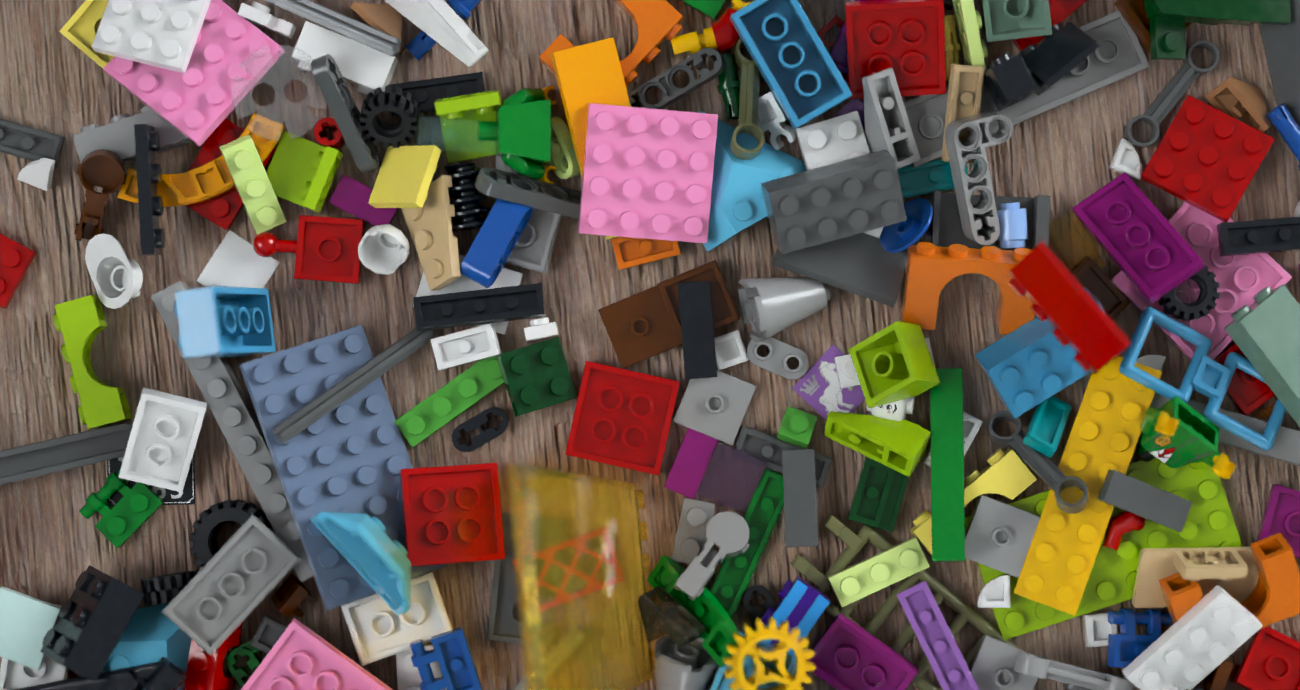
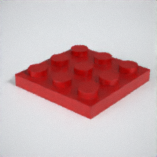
M944 0L845 2L848 88L852 93L849 99H864L863 78L888 68H893L901 96L946 94Z
M1188 95L1140 179L1223 222H1228L1275 139Z
M586 361L565 455L659 476L680 382Z
M497 463L400 470L405 547L408 553L406 557L410 560L411 567L505 559Z

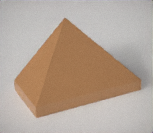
M354 2L350 6L351 10L367 25L401 40V49L398 53L400 55L405 50L404 25L401 13L386 4Z
M1228 77L1205 96L1214 108L1261 132H1264L1271 126L1270 119L1266 116L1268 111L1262 89L1233 77Z

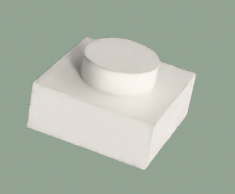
M548 317L531 320V327L524 328L526 341L528 342L559 336L557 323H549Z

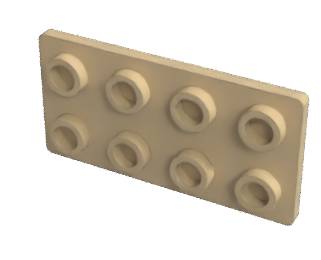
M1251 547L1144 548L1140 553L1132 604L1135 608L1167 607L1158 580L1178 572L1183 579L1197 581L1203 597L1219 585L1241 603L1253 592L1258 581V570Z

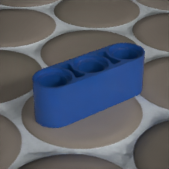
M497 199L460 266V273L483 287L490 288L533 213V207Z

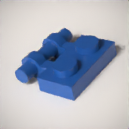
M1121 608L1119 611H1110L1107 617L1109 624H1119L1120 634H1109L1108 666L1127 667L1161 636V625H1170V614L1162 613L1157 609L1134 612L1131 608ZM1135 625H1145L1146 635L1135 634Z
M463 627L432 636L433 650L425 651L422 640L410 643L413 653L411 660L413 666L418 668L422 680L420 683L421 690H442L445 688L447 690H482ZM438 661L442 677L434 678L430 663Z

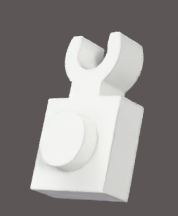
M253 1L251 6L245 3L241 4L237 15L244 17L254 25L292 39L296 30L294 24L269 14L271 9Z
M772 91L759 97L757 126L763 132L769 129L771 133L770 142L773 148L779 150L784 146L780 138L781 134L787 137L789 143L797 139L796 132L792 127L785 124L784 121L787 120V117Z

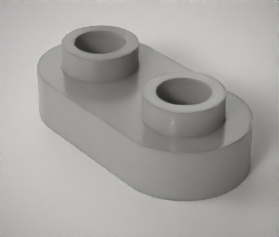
M772 337L759 342L751 340L748 343L746 350L748 359L757 367L789 380L802 377L808 369L806 354L796 347ZM758 346H767L769 354L766 357H760L757 354ZM790 357L798 360V367L794 370L789 369L786 365Z

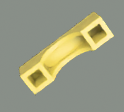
M1000 448L986 460L989 465L979 472L975 469L964 477V508L977 496L988 493L999 494L1013 500L1034 483L1037 478L1013 449H1007L1004 452ZM925 510L912 521L915 526L910 531L932 557V512L929 513L928 510Z

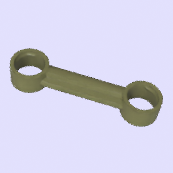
M740 38L734 52V60L741 68L738 126L733 131L730 148L738 158L750 160L759 155L765 139L762 129L757 126L760 71L754 60H748L742 56L740 49L745 45ZM741 133L752 134L756 137L758 146L751 150L744 149L738 145L736 136Z

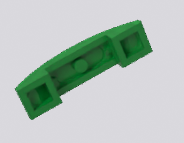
M662 555L647 581L664 601H673L705 638L702 643L705 650L720 667H725L723 658L733 656L726 649V644H738L733 636V633H738L732 619L705 586L699 598L696 597L693 601L683 591L676 590L674 588L676 580L686 569L670 557Z

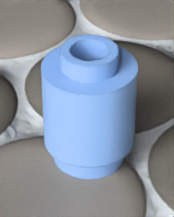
M1020 202L1000 204L1001 210H997L1000 234L996 240L1000 242V249L1026 247L1025 239H1029L1027 208L1020 209Z

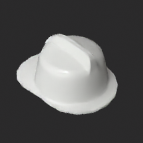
M105 233L95 235L86 247L85 261L100 302L111 309L122 308L129 302L130 298H136L140 295L143 283L142 270L138 263L127 257L123 246L114 236Z

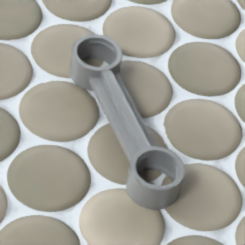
M1018 651L1014 671L1026 675L1050 679L1090 690L1134 689V684L1125 677L1054 661L1022 651Z

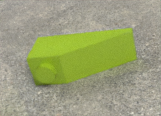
M832 411L827 416L824 436L910 477L926 453L931 431L906 419L894 421L874 415Z

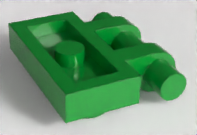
M120 470L117 473L113 471L106 478L108 482L97 493L92 492L86 498L87 503L79 510L87 519L96 511L103 516L95 527L116 548H121L165 503L147 484L137 482L131 487L126 482V479L119 478ZM116 491H119L124 497L111 508L106 501Z

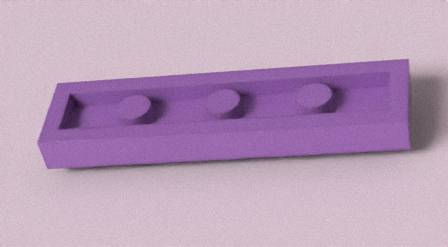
M926 580L896 594L942 689L979 690Z

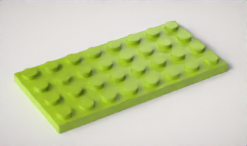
M1157 457L1149 462H1145L1142 459L1131 462L1126 472L1127 476L1192 502L1182 532L1145 519V526L1142 530H1133L1123 534L1117 551L1102 546L1108 529L1107 526L1075 616L1014 594L1018 578L1010 575V608H992L1002 638L1007 640L1132 599L1140 553L1144 548L1243 547L1220 477L1212 471V466L1201 462L1189 463L1178 468H1170ZM1050 489L1005 504L1041 517ZM1114 506L1110 520L1114 516L1126 511ZM973 514L965 516L966 532ZM976 562L984 586L995 577L1007 575V573Z

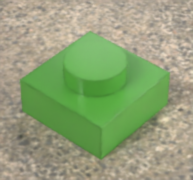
M787 406L776 438L806 449L809 445L817 416Z

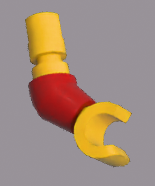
M731 0L733 8H727L718 21L711 23L712 27L703 29V33L697 34V31L674 37L671 40L674 54L690 51L691 55L704 48L718 49V52L732 48L737 44L740 36L730 21V15L752 2Z

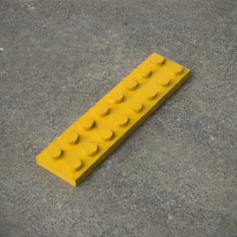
M1119 356L1112 359L1096 374L1092 372L1058 466L1067 477H1078L1085 482L1088 489L1087 506L1076 514L1065 513L1058 508L1055 501V492L1050 489L1013 592L1019 596L1074 616L1078 610L1114 509L1113 505L1098 500V496L1108 469L1126 475L1141 433L1140 426L1146 410L1150 408L1155 394L1153 390L1120 373L1119 366L1123 358ZM1139 363L1134 365L1158 379L1161 377L1162 371ZM1067 487L1059 495L1063 502L1074 504L1082 499L1083 492L1077 487Z

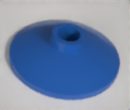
M916 198L904 203L907 220L883 227L880 235V244L887 252L896 253L903 251L923 237L933 216L932 205L927 200Z

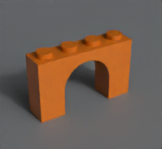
M614 0L632 17L638 29V40L633 51L620 61L626 88L639 76L637 69L644 62L648 65L651 64L661 53L658 47L666 39L671 42L683 29L680 25L683 22V16L666 0ZM560 34L539 56L540 62L555 75L550 53L575 46Z
M920 242L917 245L910 246L907 252L901 307L902 322L919 324L921 329L935 330L939 296L944 286L950 280L962 274L977 273L991 278L999 286L1000 293L996 316L999 334L1011 333L1025 323L1034 320V313L1030 309L1033 303L1025 294L1020 297L1008 283L1011 280L1008 275L1010 270L1032 250L1016 248L1014 251L1001 250L995 246H984L982 249L968 248L962 244L942 247L929 242Z
M1280 532L1250 544L1258 570V581L1253 592L1240 604L1259 619L1263 625L1260 629L1300 613V573L1293 549ZM1179 572L1158 580L1173 624L1204 598L1198 582L1183 579Z

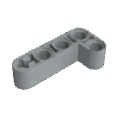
M985 112L954 120L947 125L945 130L946 147L962 230L969 240L981 245L994 243L1000 234V225L985 148L1006 142L1013 132L1011 120L1004 115L993 112ZM994 120H997L999 129L995 135L991 136L989 126ZM966 127L968 129V138L965 142L960 143L958 134ZM973 159L974 169L970 174L966 175L964 166L968 160ZM979 190L980 200L972 206L970 197L975 191Z

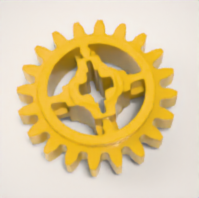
M770 617L768 625L764 627L761 620L757 618L754 630L745 623L743 624L744 631L746 632L744 636L733 633L738 643L737 645L726 644V649L733 656L724 657L723 663L727 666H732V668L725 670L723 673L725 678H735L729 684L731 690H738L739 688H741L740 690H803L800 685L802 682L812 683V679L805 672L815 670V665L806 661L814 656V652L811 649H804L809 644L807 637L797 639L801 632L797 626L788 632L789 623L786 620H783L780 626L777 627L775 619ZM766 639L780 640L777 644L774 643L768 647L756 645V643ZM792 648L795 662L792 673H789L785 669V659L787 658V652ZM746 654L753 659L752 674L747 679L743 672V662ZM759 656H761L764 660H773L778 671H776L774 668L771 669L768 666L764 667L763 662ZM769 681L782 683L773 688L759 687L761 683L765 684Z

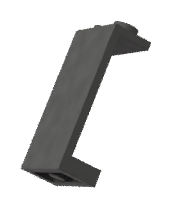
M934 190L931 193V198H926L932 205L933 216L929 230H926L923 235V242H929L942 247L962 244L968 248L982 249L984 246H995L1000 249L999 241H995L990 245H981L969 240L964 235L956 194L941 193L940 190ZM971 195L970 197L972 206L980 200V195ZM1037 195L1034 198L994 196L997 210H1001L1000 204L1020 202V209L1027 208L1029 239H1025L1026 247L1020 248L1033 250L1042 241L1048 247L1051 196ZM1006 248L1001 250L1014 251V249L1016 248Z

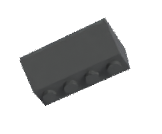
M1290 0L1291 23L1285 25H1258L1276 106L1284 103L1300 127V0Z

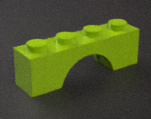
M88 295L54 305L56 313L53 314V321L57 331L62 332L65 344L61 345V350L66 363L70 362L73 375H70V384L73 392L79 394L81 406H78V412L81 422L84 425L87 424L88 429H98L133 419L125 389L103 382L96 375L91 365L90 352L92 344L99 333L107 328L99 297Z

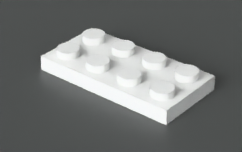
M1217 585L1123 669L1122 672L1126 679L1140 690H1192L1263 625L1256 616Z

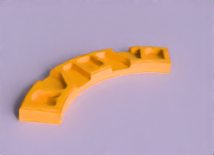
M253 113L247 127L239 138L248 134L252 137L263 163L278 142L285 126ZM222 155L218 159L188 172L162 174L161 183H157V193L163 199V207L186 206L217 197L234 188L235 184ZM128 168L125 185L121 186L117 198L138 204L137 170Z

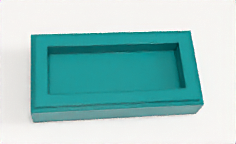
M1054 396L1038 404L1022 443L1051 458L1056 452L1073 406Z

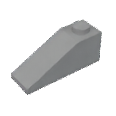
M893 68L864 77L865 137L870 154L886 150L895 159L897 169L921 160Z

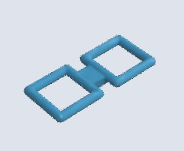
M1146 307L1131 338V344L1128 346L1119 366L1120 373L1169 400L1177 396L1186 404L1193 389L1209 397L1203 413L1206 419L1262 450H1270L1287 411L1278 398L1263 435L1219 412L1236 368L1266 383L1250 361L1236 352H1230L1224 364H1219L1207 357L1212 345L1210 338L1153 307ZM1152 323L1197 346L1179 390L1134 366Z

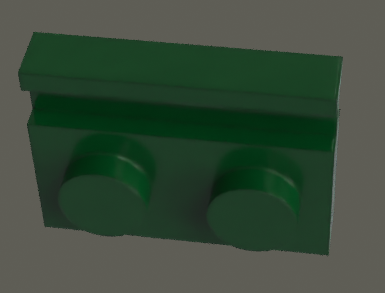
M865 457L847 519L893 532L909 477Z

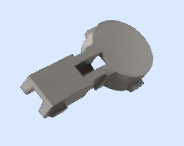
M729 511L720 512L712 518L710 517L705 524L706 543L703 546V550L699 556L696 555L684 573H681L674 586L676 590L686 593L690 600L693 601L696 597L699 598L704 591L703 587L714 574L715 568L719 563L721 564L725 558L735 557L740 553L744 554L749 548V527L745 519L739 514ZM714 544L720 548L719 552L713 549Z

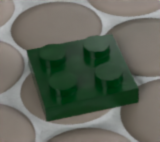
M559 337L496 356L515 417L578 397Z

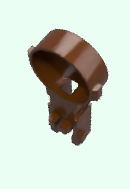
M105 149L90 152L84 157L82 163L78 164L76 174L79 175L80 181L86 189L85 197H87L86 202L83 203L79 224L77 223L74 234L78 241H81L82 238L91 240L95 235L103 233L102 225L106 211L105 202H108L110 194L116 192L126 182L127 174L125 173L123 161L117 154ZM95 186L103 187L102 192L94 191Z

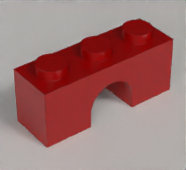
M243 622L211 656L191 639L186 670L188 678L185 680L183 690H232L234 678L224 676L223 660L231 647L239 646Z

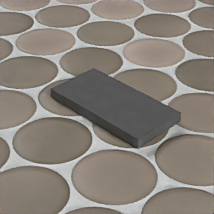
M859 233L782 254L777 248L772 265L894 307L906 270L908 248L900 252L890 253L881 246L879 238Z
M501 512L505 559L495 560L487 641L551 647L555 606L535 614L531 613L512 560L561 542L564 519ZM561 549L554 551L550 558L559 564ZM535 558L522 563L525 574L535 578L542 560ZM547 564L540 581L556 588L559 568ZM537 585L533 594L536 605L551 600L554 592Z

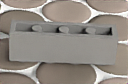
M148 106L141 108L142 113L129 116L126 113L112 117L110 119L111 123L100 127L99 124L84 126L80 129L81 133L72 136L81 163L90 152L105 149L117 154L124 165L136 161L134 124H149L154 127V131H158L160 149L155 151V155L192 143L193 141Z

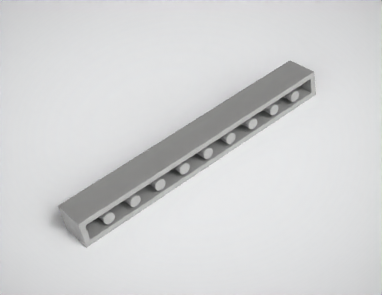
M178 281L152 295L151 298L183 357L178 344V336L180 334L179 320L174 312L175 292L189 290L190 288L187 283ZM183 358L273 530L284 543L301 557L293 567L300 581L303 582L313 577V572L258 417L227 358Z

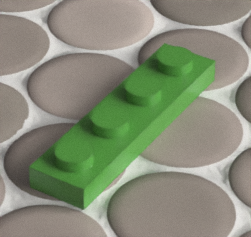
M493 356L478 361L394 421L412 448L505 383L497 357Z

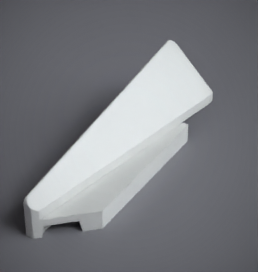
M384 0L468 67L473 66L489 51L444 0Z

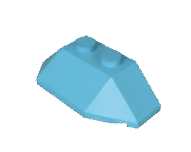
M320 512L310 518L313 524L396 615L405 614L410 609L411 562L406 557L408 553L398 541L390 540L384 533L386 530L385 526L375 516L370 517L368 514Z

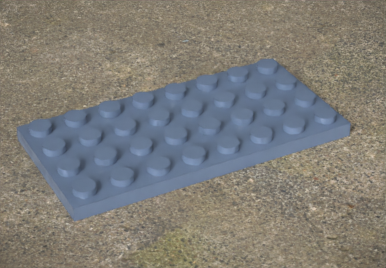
M362 325L239 365L326 611L376 592L313 524L310 518L320 512L368 514L370 517L375 516L385 526L386 530L384 533L390 540L398 541L406 549L400 470L413 467L400 430L394 422L396 419L381 377H378L286 443H281L275 437L273 428L374 358ZM448 565L411 567V579Z

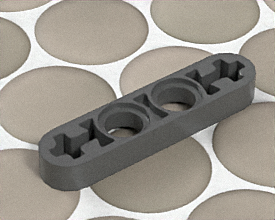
M713 48L699 50L629 92L628 97L631 107L639 104L635 101V98L638 96L640 102L646 108L664 109L718 77L723 72L725 65L722 55ZM706 56H709L711 59L717 58L713 63L715 68L712 71L707 68L698 71L702 77L697 80L695 72L689 66L694 63V66L698 69L705 64L704 58ZM680 71H686L690 75V82L684 88H677L673 83L675 74ZM658 87L662 90V99L658 104L651 105L646 100V94L651 88Z
M329 54L313 59L311 62L313 75L359 170L367 173L380 168L381 159L376 145L372 143V137L367 140L364 136L365 131L360 129V112L335 60Z
M489 167L481 168L475 187L485 195L579 219L581 191Z

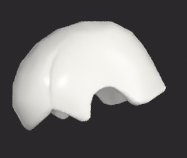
M390 224L375 225L365 233L359 242L358 258L365 268L376 274L390 275L406 261L410 253L409 241L400 229Z

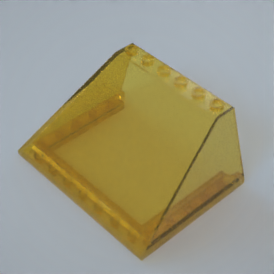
M518 461L507 465L527 690H632L652 679L653 669H655L654 650H651L650 637H656L655 617L648 618L647 605H653L652 585L645 586L644 573L651 571L649 553L643 554L642 541L648 540L646 521L640 522L639 509L645 508L643 489L637 490L635 482L530 461Z

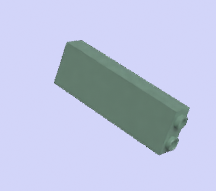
M1285 285L1274 289L1267 286L1254 295L1253 298L1256 302L1250 307L1246 304L1231 315L1234 320L1224 329L1300 427V305Z

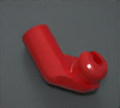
M1128 511L1114 516L1109 522L1102 546L1118 551L1123 534L1133 530H1142L1145 526V518Z

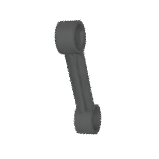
M1201 40L1186 49V59H1183V66L1143 115L1134 117L1125 125L1124 138L1135 148L1142 149L1153 144L1159 136L1160 123L1198 76L1208 73L1217 66L1219 51L1212 42ZM1203 47L1210 52L1212 62L1206 69H1200L1193 64L1191 53L1194 48ZM1142 120L1150 125L1152 136L1148 142H1138L1132 137L1131 126L1136 121Z
M1007 410L999 411L991 417L989 431L992 441L1000 447H1011L1055 492V501L1061 511L1068 514H1076L1087 506L1088 489L1083 480L1074 476L1067 477L1046 455L1022 443L1025 434L1022 432L1019 417L1014 418ZM1002 421H1010L1016 425L1017 430L1011 436L1001 437L994 432V428ZM1067 487H1077L1082 490L1083 497L1079 502L1069 504L1063 502L1059 494Z

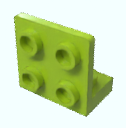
M500 89L443 98L434 102L436 115L440 117L448 162L452 163L496 155V141L477 140L478 121L496 122V110L502 106Z
M284 131L267 170V176L275 195L320 214L343 154L329 146L324 147Z

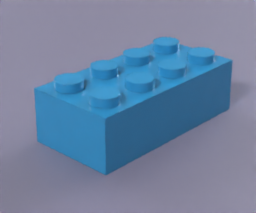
M755 0L730 15L731 23L794 130L852 96L850 89L798 0Z
M209 286L175 292L174 312L179 320L180 334L178 336V344L183 353V358L244 357L276 352L268 289Z
M1084 287L1088 294L1104 311L1100 301L1086 287ZM1035 317L1034 320L1025 323L975 354L1002 403L1014 418L1019 417L1092 372L1091 370L1085 372L1073 358L1077 354L1069 344L1063 347L1052 334L1055 328L1047 319L1042 322Z

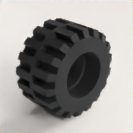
M229 500L210 506L208 510H204L199 515L200 519L194 522L192 526L194 533L190 534L189 541H193V547L190 548L191 555L195 554L197 558L194 561L197 567H204L219 551L216 541L217 533L220 527L227 522L234 521L243 525L254 514L272 531V526L266 518L263 509L259 510L256 508V504L247 503L244 500Z

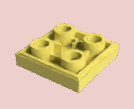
M435 145L399 146L398 148L388 146L368 203L374 208H422L427 199L428 189L437 170V163L442 150Z

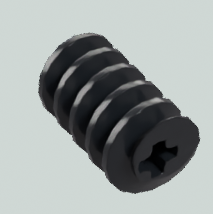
M456 163L444 166L446 171L454 173L451 177L452 185H455V187L448 189L450 197L456 198L450 202V204H454V209L457 211L455 217H451V222L458 225L452 227V231L481 228L486 219L480 218V214L488 211V207L479 205V202L486 199L487 195L479 193L475 187V181L481 168L476 167L475 163Z

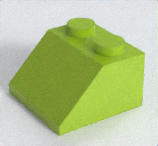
M896 321L849 348L869 408L915 397L940 383L919 324Z

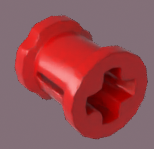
M322 118L316 123L314 136L318 143L324 147L329 146L334 149H338L344 144V138L334 118ZM328 127L337 130L333 133L335 139L331 141L327 137H323L327 134L326 128Z

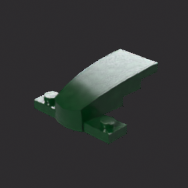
M1143 0L1145 12L1148 19H1150L1151 60L1186 59L1185 22L1206 25L1222 23L1246 26L1253 24L1285 25L1291 23L1290 0Z

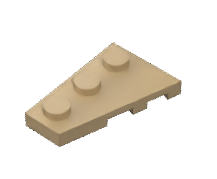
M442 175L430 183L428 196L422 208H401L430 291H439L461 277L458 241L452 233L451 217H455L454 204H450L448 188L452 187L451 175Z

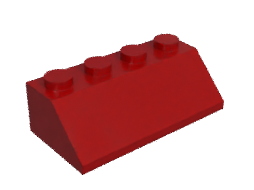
M1043 241L1010 270L1008 275L1011 280L1008 283L1020 297L1025 294L1033 303L1030 307L1032 312L1040 321L1044 322L1046 319L1055 328L1052 331L1053 336L1063 347L1069 344L1077 354L1073 357L1074 360L1085 372L1091 370L1096 374L1131 344V341Z

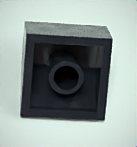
M1070 21L1063 27L1056 23L1052 26V35H1044L1046 40L1038 47L1031 43L1019 53L1038 88L1035 91L1038 96L1100 47L1094 39Z

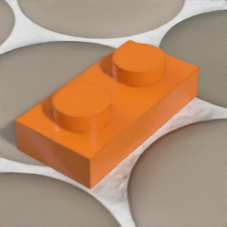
M632 237L611 238L619 270L681 254L678 241Z

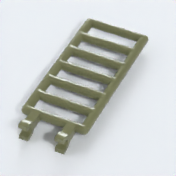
M830 514L822 524L848 544V546L825 574H822L799 554L796 555L790 564L815 584L814 587L825 594L831 587L828 576L846 569L867 541L871 542L882 552L895 545L869 525L863 526L856 535ZM925 570L903 579L864 628L849 616L862 599L844 607H837L830 601L823 611L833 620L840 612L874 636L900 604L896 594L913 587L917 581L921 583L926 580L938 606L943 601L957 613L948 625L953 637L959 633L967 622L982 633L964 656L969 669L984 634L1021 649L1010 639L1004 640L998 629ZM910 622L890 645V648L898 654L904 650L916 635ZM924 654L915 665L919 670L910 683L919 690H943L941 685L937 688L923 677L931 667L926 654Z

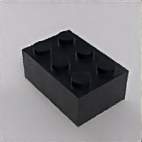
M89 565L87 570L79 575L75 584L76 589L71 598L62 605L59 611V619L54 628L46 633L40 652L60 665L96 682L145 594Z

